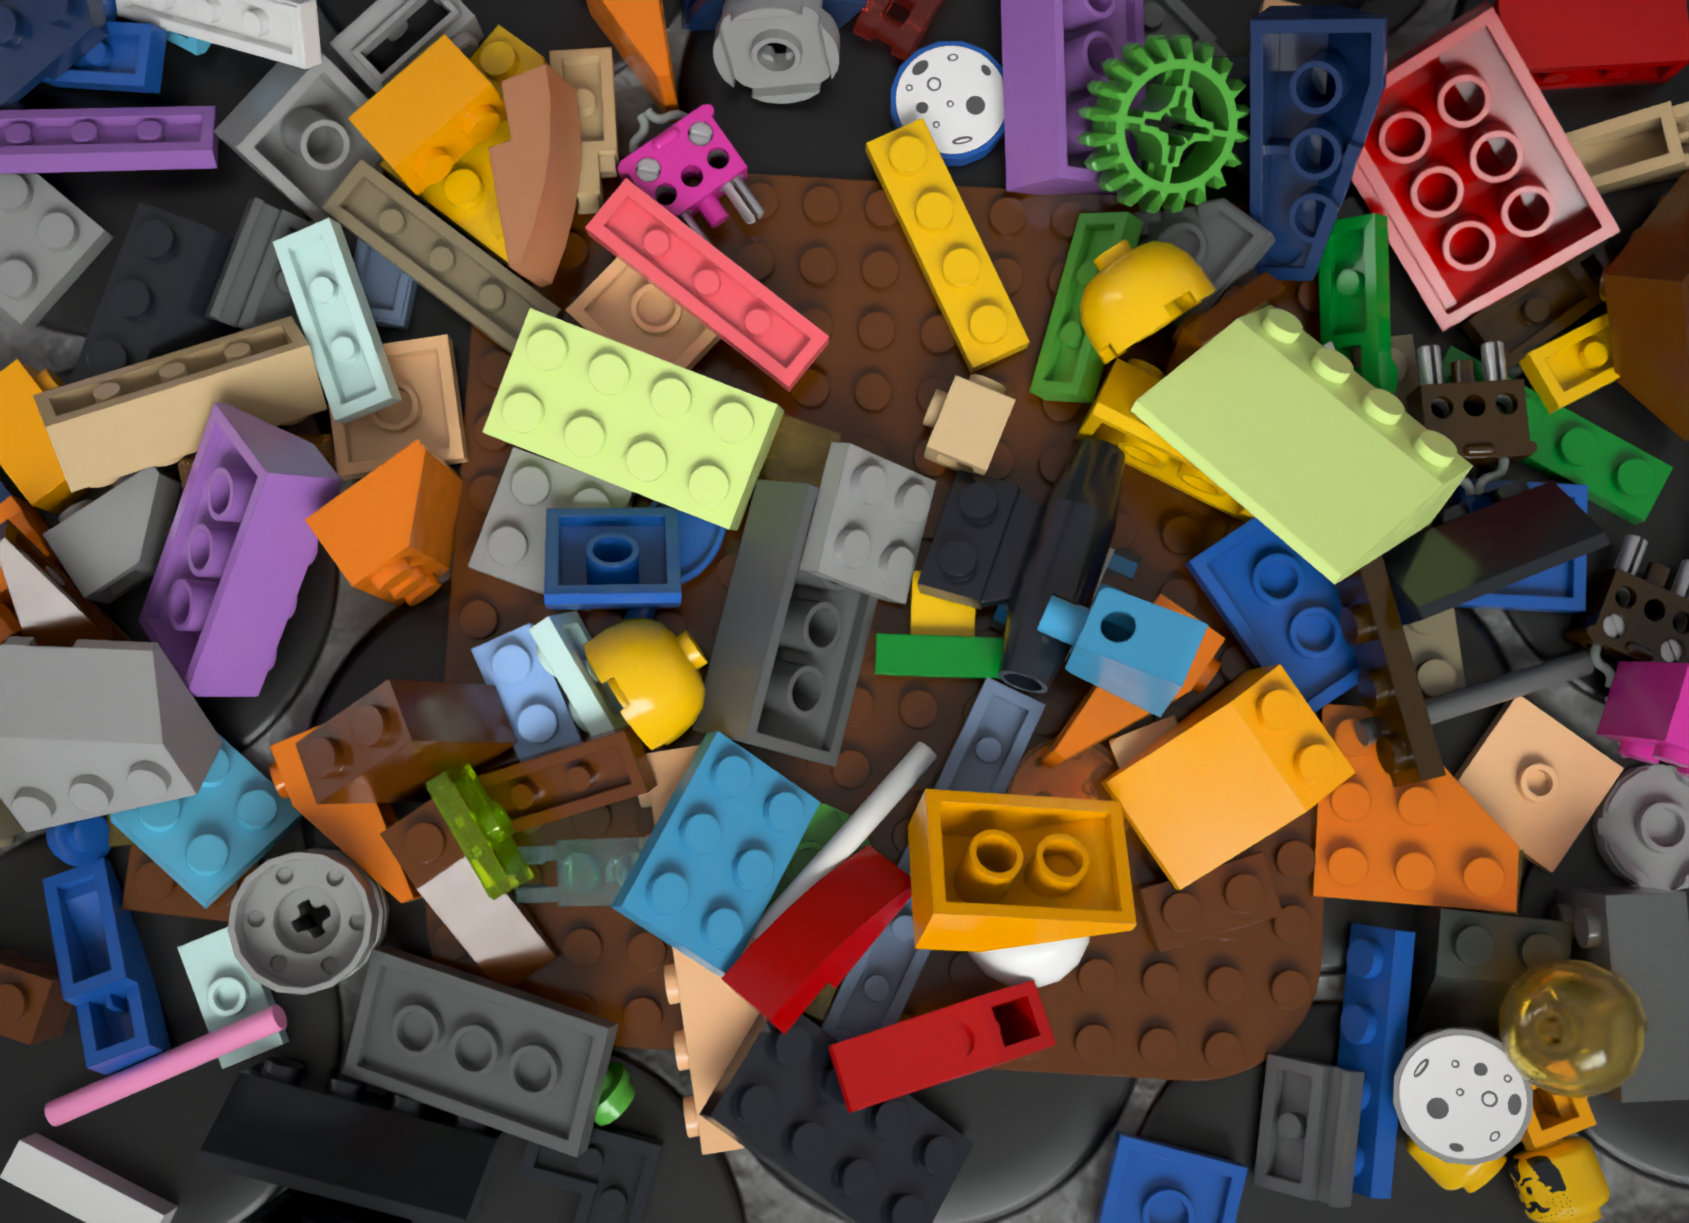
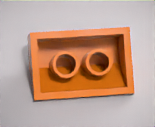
M417 439L304 520L352 587L397 606L402 605L404 602H407L409 606H414L430 597L440 588L441 583L438 578L451 568L456 517L463 481L452 467Z

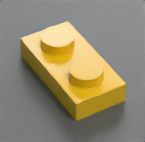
M1608 313L1527 353L1525 358L1518 362L1549 414L1597 391L1620 377L1614 371Z

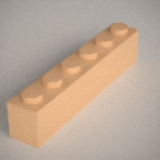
M700 745L646 753L658 785L648 793L638 797L641 808L652 807L654 825L657 824ZM651 833L645 834V844ZM749 939V941H748V943H747V945H746V947H745L743 953H744V952L750 947V945L753 943L750 939ZM672 947L674 963L664 965V978L669 1004L680 1003L684 1029L674 1031V1048L678 1070L690 1069L694 1096L683 1097L684 1118L688 1137L700 1136L702 1155L745 1148L699 1114L759 1013L741 999L721 979L722 976L715 975Z

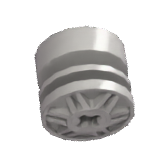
M313 848L269 859L245 877L231 902L228 934L235 958L253 980L276 992L306 995L333 987L353 975L370 961L372 949L380 947L387 934L390 908L385 889L342 850ZM312 905L315 908L326 905L330 910L331 916L322 922L323 928L320 925L309 928L305 922L304 917L312 912Z

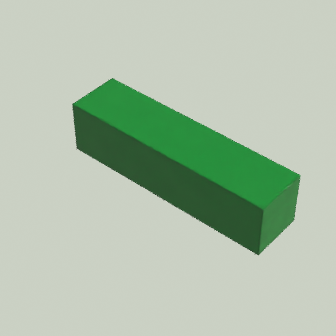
M876 633L874 675L985 679L989 677L1001 680L998 677V668L1003 638Z

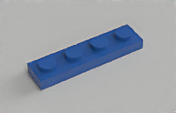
M1351 923L1349 948L1346 957L1347 969L1343 1010L1340 1019L1341 1031L1337 1066L1339 1068L1365 1072L1352 1192L1368 1198L1391 1199L1398 1115L1393 1104L1394 1072L1405 1052L1416 932Z

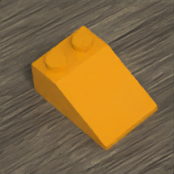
M1281 664L1244 672L1101 783L1114 801H1121L1122 813L1174 888L1181 890L1307 812L1356 772Z
M925 789L908 825L915 949L985 952L1131 931L1137 925L1121 801Z

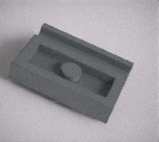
M257 197L249 199L204 317L227 324L235 330L243 331L292 316L304 335L273 241L311 226L314 223L283 209L274 208Z
M1267 1054L1253 1185L1310 1201L1328 1203V1206L1335 1208L1351 1206L1365 1072L1339 1068L1336 1065L1285 1054Z

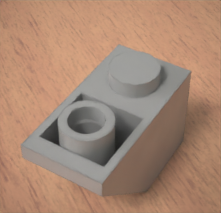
M152 466L121 476L112 483L113 489L96 500H84L64 510L58 517L60 523L43 534L83 598L110 604L155 574L172 525L181 486L176 475L167 469Z

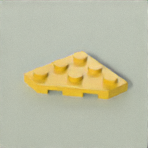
M499 24L469 59L491 82L503 101L501 81L541 65H548L542 55ZM506 118L501 122L498 130L491 138L482 143H477L453 164L451 171L443 180L428 186L416 197L509 267L488 149L511 140L508 120ZM383 160L380 166L388 176L415 195Z

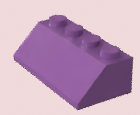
M1001 0L1006 191L1033 195L1117 193V190L1113 192L1104 191L1097 185L1103 170L1092 171L1087 169L1084 164L1085 160L1096 148L1094 146L1081 145L1077 139L1084 131L1092 130V120L1080 117L1078 110L1083 106L1095 107L1098 97L1092 95L1086 85L1092 80L1105 83L1108 81L1101 64L1108 58L1118 59L1123 62L1122 46L1129 42L1139 43L1144 47L1143 0ZM1146 83L1137 92L1129 108L1136 107L1146 98ZM1125 129L1129 153L1140 169L1141 160L1136 159V139L1129 130Z
M214 402L138 621L150 641L159 644L193 697H258L268 671L275 664L277 647L287 620L295 612L297 594L307 568L313 563L317 555L318 538L304 519L339 495V485L342 479L314 444L227 403Z

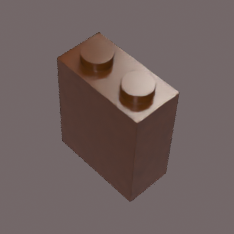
M388 679L303 737L295 745L316 803L353 804L427 802L518 742L495 685Z

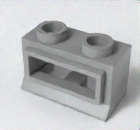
M377 0L330 42V45L344 66L374 96L444 34L470 59L478 49L479 42L485 37L476 16L460 0H433L438 6L442 5L449 14L383 74H380L365 57L386 38L390 41L399 39L408 28L406 20L428 0Z

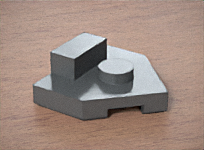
M1224 198L1208 200L1194 207L1183 208V211L1176 213L1169 211L1161 212V210L1154 214L1144 211L1134 213L1137 218L1143 221L1138 246L1151 241L1172 243L1187 251L1203 268L1217 290L1170 324L1176 329L1192 313L1199 312L1204 314L1216 306L1223 294L1235 284H1240L1244 287L1253 281L1258 275L1255 265L1276 242L1273 233Z

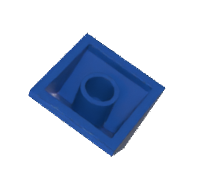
M673 507L546 508L544 605L548 610L679 608L681 604V575L677 509Z

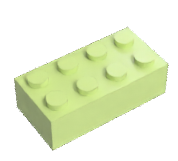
M530 308L483 433L726 529L738 531L784 410L775 403Z

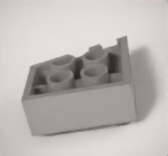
M9 636L4 644H0V799L25 832L198 794L223 741L158 643L77 639L73 647L37 646L34 637Z

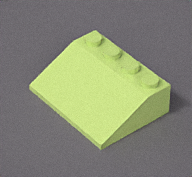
M1272 305L1237 318L1139 397L1130 410L1334 585L1428 526L1473 467L1472 464L1457 453V448L1450 439L1439 432L1426 429L1405 412L1404 405L1396 396L1388 391L1375 388L1353 370V365L1347 357L1336 350L1322 346L1303 330L1301 322L1294 315Z

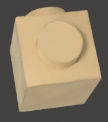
M971 374L969 379L966 380L955 375L948 393L936 389L925 415L923 425L933 428L923 458L957 472L962 470L985 476L1016 399L1004 395L1006 388L985 376Z

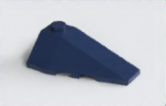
M1339 5L1269 6L1250 20V217L1273 233L1276 240L1255 265L1258 272L1257 277L1267 271L1277 280L1313 281L1317 275L1386 87L1387 15Z

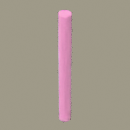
M275 1004L49 1101L45 1105V1116L52 1126L62 1125L284 1030L287 1027L286 1014L279 1005Z

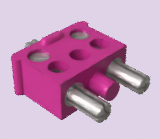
M703 104L690 114L680 110H671L664 114H657L652 108H649L637 117L640 128L630 140V155L621 160L618 165L621 183L627 178L656 202L665 194L674 196L676 200L672 204L660 205L709 243L710 241L692 216L700 211L712 229L721 225L730 216L718 200L724 194L728 196L747 224L756 222L752 212L758 219L763 216L764 209L744 182L747 179L748 167L714 120L713 106ZM648 119L657 124H665L676 119L679 120L638 149L639 143L648 134ZM715 159H721L727 163L722 169L712 168L709 164ZM689 177H697L702 181L696 187H689L683 183Z

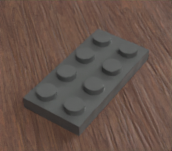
M383 945L372 949L342 1074L577 1158L588 1149L619 1023Z

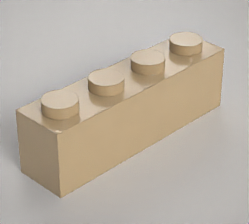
M292 316L33 395L71 493L87 487H104L114 483L121 476L152 466L172 465L180 461L184 456L197 452L214 402L227 403L274 426L294 425L302 422L309 415L327 410L309 343Z

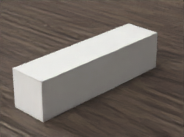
M38 1133L19 1140L0 1176L3 1180L86 1223H170L178 1206Z

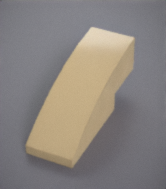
M1671 101L1664 102L1565 133L1600 195L1678 178L1686 170H1689V101L1675 106L1671 105Z

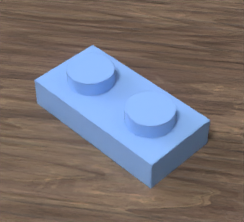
M531 623L471 649L486 685L496 686L518 742L513 746L518 759L584 739L579 726L571 716L569 703L559 681L544 669L537 657V644L528 630L534 626Z

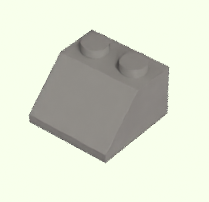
M321 53L322 64L309 69L277 62L213 131L259 175L315 223L331 218L324 212L322 207L360 159L382 174L384 172L380 166L384 159L348 119L369 99L323 53Z

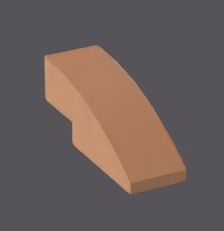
M547 64L501 81L511 140L488 148L508 265L540 288L553 283L566 248L576 208L581 170V122L577 90Z

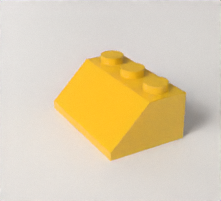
M1117 358L1108 371L1075 439L1096 438L1110 442L1124 452L1126 464L1244 523L1255 517L1130 411L1139 397L1163 379V372L1139 359H1130L1126 363Z

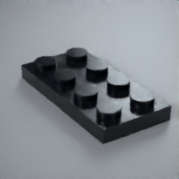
M759 1014L699 1115L849 1223H932L974 1143L909 1094L848 1113L828 1046L839 1043V1041L803 1014H801L785 1035Z

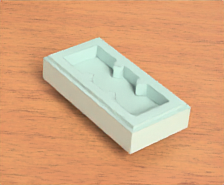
M228 927L177 947L209 1033L276 1004L270 988L253 980L235 958L228 934ZM284 1029L218 1057L222 1069L290 1041Z

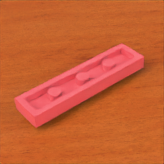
M625 178L585 227L590 237L788 392H790L829 343V336L627 178Z

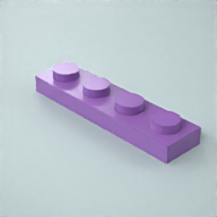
M216 106L0 110V174L217 168L219 137L213 132L220 125Z

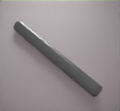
M1581 650L1426 699L1424 701L1431 725L1590 675L1594 672V664L1590 654L1585 650ZM1373 716L1355 723L1356 736L1362 745L1367 746L1376 743L1379 735Z

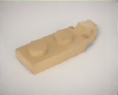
M612 47L549 51L550 67L577 90L581 122V170L577 193L578 213H597L604 205L602 178L617 177L616 165H619Z

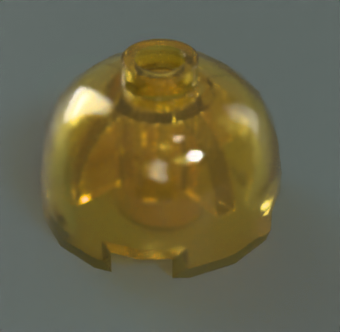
M1558 959L1531 968L1509 987L1499 1008L1498 1035L1507 1060L1527 1082L1552 1095L1583 1099L1616 1090L1636 1074L1640 1066L1637 1063L1644 1051V1033L1648 1032V1020L1638 995L1619 974L1611 970H1605L1587 961Z

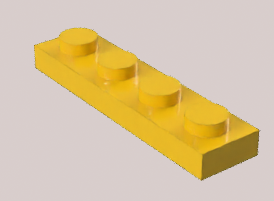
M924 119L916 120L867 142L866 154L970 373L1028 348L1030 341Z

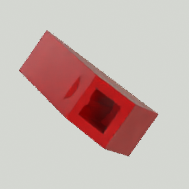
M1031 980L830 1045L828 1049L847 1111L851 1113L1023 1058L1055 1046L1056 1042L1035 981Z

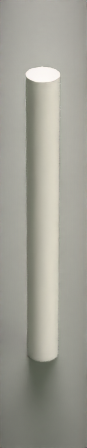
M917 742L762 914L750 937L752 942L807 890L855 852L937 760V756L932 749L922 742Z

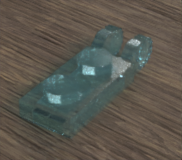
M649 837L557 840V845L515 847V862H523L525 865L544 864L546 861L557 860L558 886H548L545 883L525 884L523 887L516 888L517 903L558 902V907L611 906Z

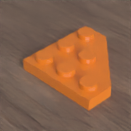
M1327 704L1322 707V725L1356 773L1318 802L1313 896L1516 913L1519 846L1444 767L1445 776L1393 787L1390 774L1384 771L1378 760L1376 743L1364 746L1356 736L1355 723L1372 717V711L1366 706Z

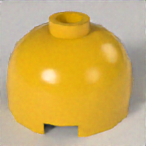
M1124 239L1093 261L1100 272L1094 276L1083 290L1080 301L1081 323L1091 345L1105 365L1127 352L1128 347L1148 336H1152L1202 302L1203 298L1208 297L1217 290L1197 261L1187 251L1172 243L1151 241L1133 249L1128 240Z
M646 617L624 619L605 628L583 645L587 659L601 684L605 681L608 682L612 692L624 708L620 713L638 737L651 750L658 749L664 744L669 745L695 723L703 709L706 692L699 668L706 665L708 660L687 630L676 636L662 622Z

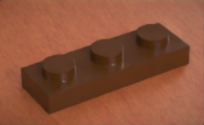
M630 725L474 773L455 783L478 844L648 793L658 785L641 740Z

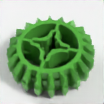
M1161 34L1148 35L1145 38L1144 47L1134 42H1129L1122 46L1123 62L1118 59L1108 58L1101 63L1104 73L1108 78L1106 83L1092 80L1086 85L1090 93L1098 98L1095 107L1083 106L1078 110L1080 117L1092 120V130L1084 131L1077 139L1081 145L1094 146L1096 148L1088 156L1084 164L1087 169L1092 171L1103 170L1097 185L1107 192L1117 190L1116 199L1118 203L1132 207L1138 202L1141 211L1153 214L1159 212L1161 206H1163L1165 211L1172 213L1183 211L1185 199L1189 203L1197 205L1206 202L1205 185L1216 189L1227 186L1220 170L1223 165L1234 168L1242 164L1238 156L1231 151L1234 142L1242 143L1250 139L1246 131L1237 129L1238 119L1247 116L1250 113V108L1247 104L1235 103L1234 100L1245 88L1246 84L1241 79H1226L1233 62H1230L1227 57L1213 58L1214 47L1208 42L1197 41L1192 45L1191 38L1184 34H1173L1168 41ZM1157 75L1156 83H1150L1148 93L1142 103L1134 108H1129L1141 87ZM1190 83L1194 89L1188 87V84ZM1193 90H1195L1200 102L1202 119L1195 113L1192 106ZM1163 116L1164 118H1169V122L1183 124V129L1168 128L1166 132L1159 131V127L1145 125L1144 121L1146 119L1161 121ZM1125 129L1129 130L1136 139V159L1141 160L1140 169L1129 153ZM1197 141L1193 151L1179 166L1183 151L1188 145Z

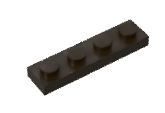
M1381 555L1335 585L1342 606L1339 615L1341 631L1348 644L1353 646L1360 669L1358 675L1359 694L1365 706L1372 711L1379 736L1376 740L1377 757L1384 771L1390 774L1393 787L1445 776L1446 773Z

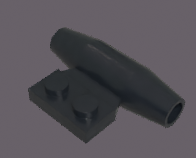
M1096 438L1078 440L1041 506L1021 490L1020 485L958 470L920 574L917 583L918 588L922 594L979 610L982 607L1009 603L998 677L1014 688L1031 693H1047L1072 648V645L1037 631L1052 594L1055 593L1090 609L1116 530L1126 458L1124 452L1110 442Z

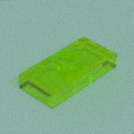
M470 764L444 771L426 782L428 792L489 898L495 900L535 878L511 837L514 830L508 814L500 804L490 800Z

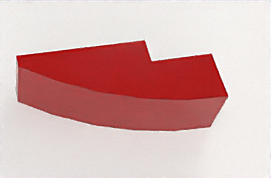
M867 845L824 876L786 909L750 945L721 979L741 999L785 1035L827 983L836 989L912 897L911 877L871 846Z

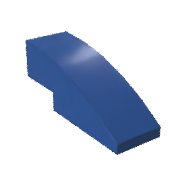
M103 857L97 859L95 864L78 866L42 879L62 996L64 1001L76 1006L86 1067L110 1076L170 1050L171 1046L153 974L130 910L121 909L124 893L110 861Z

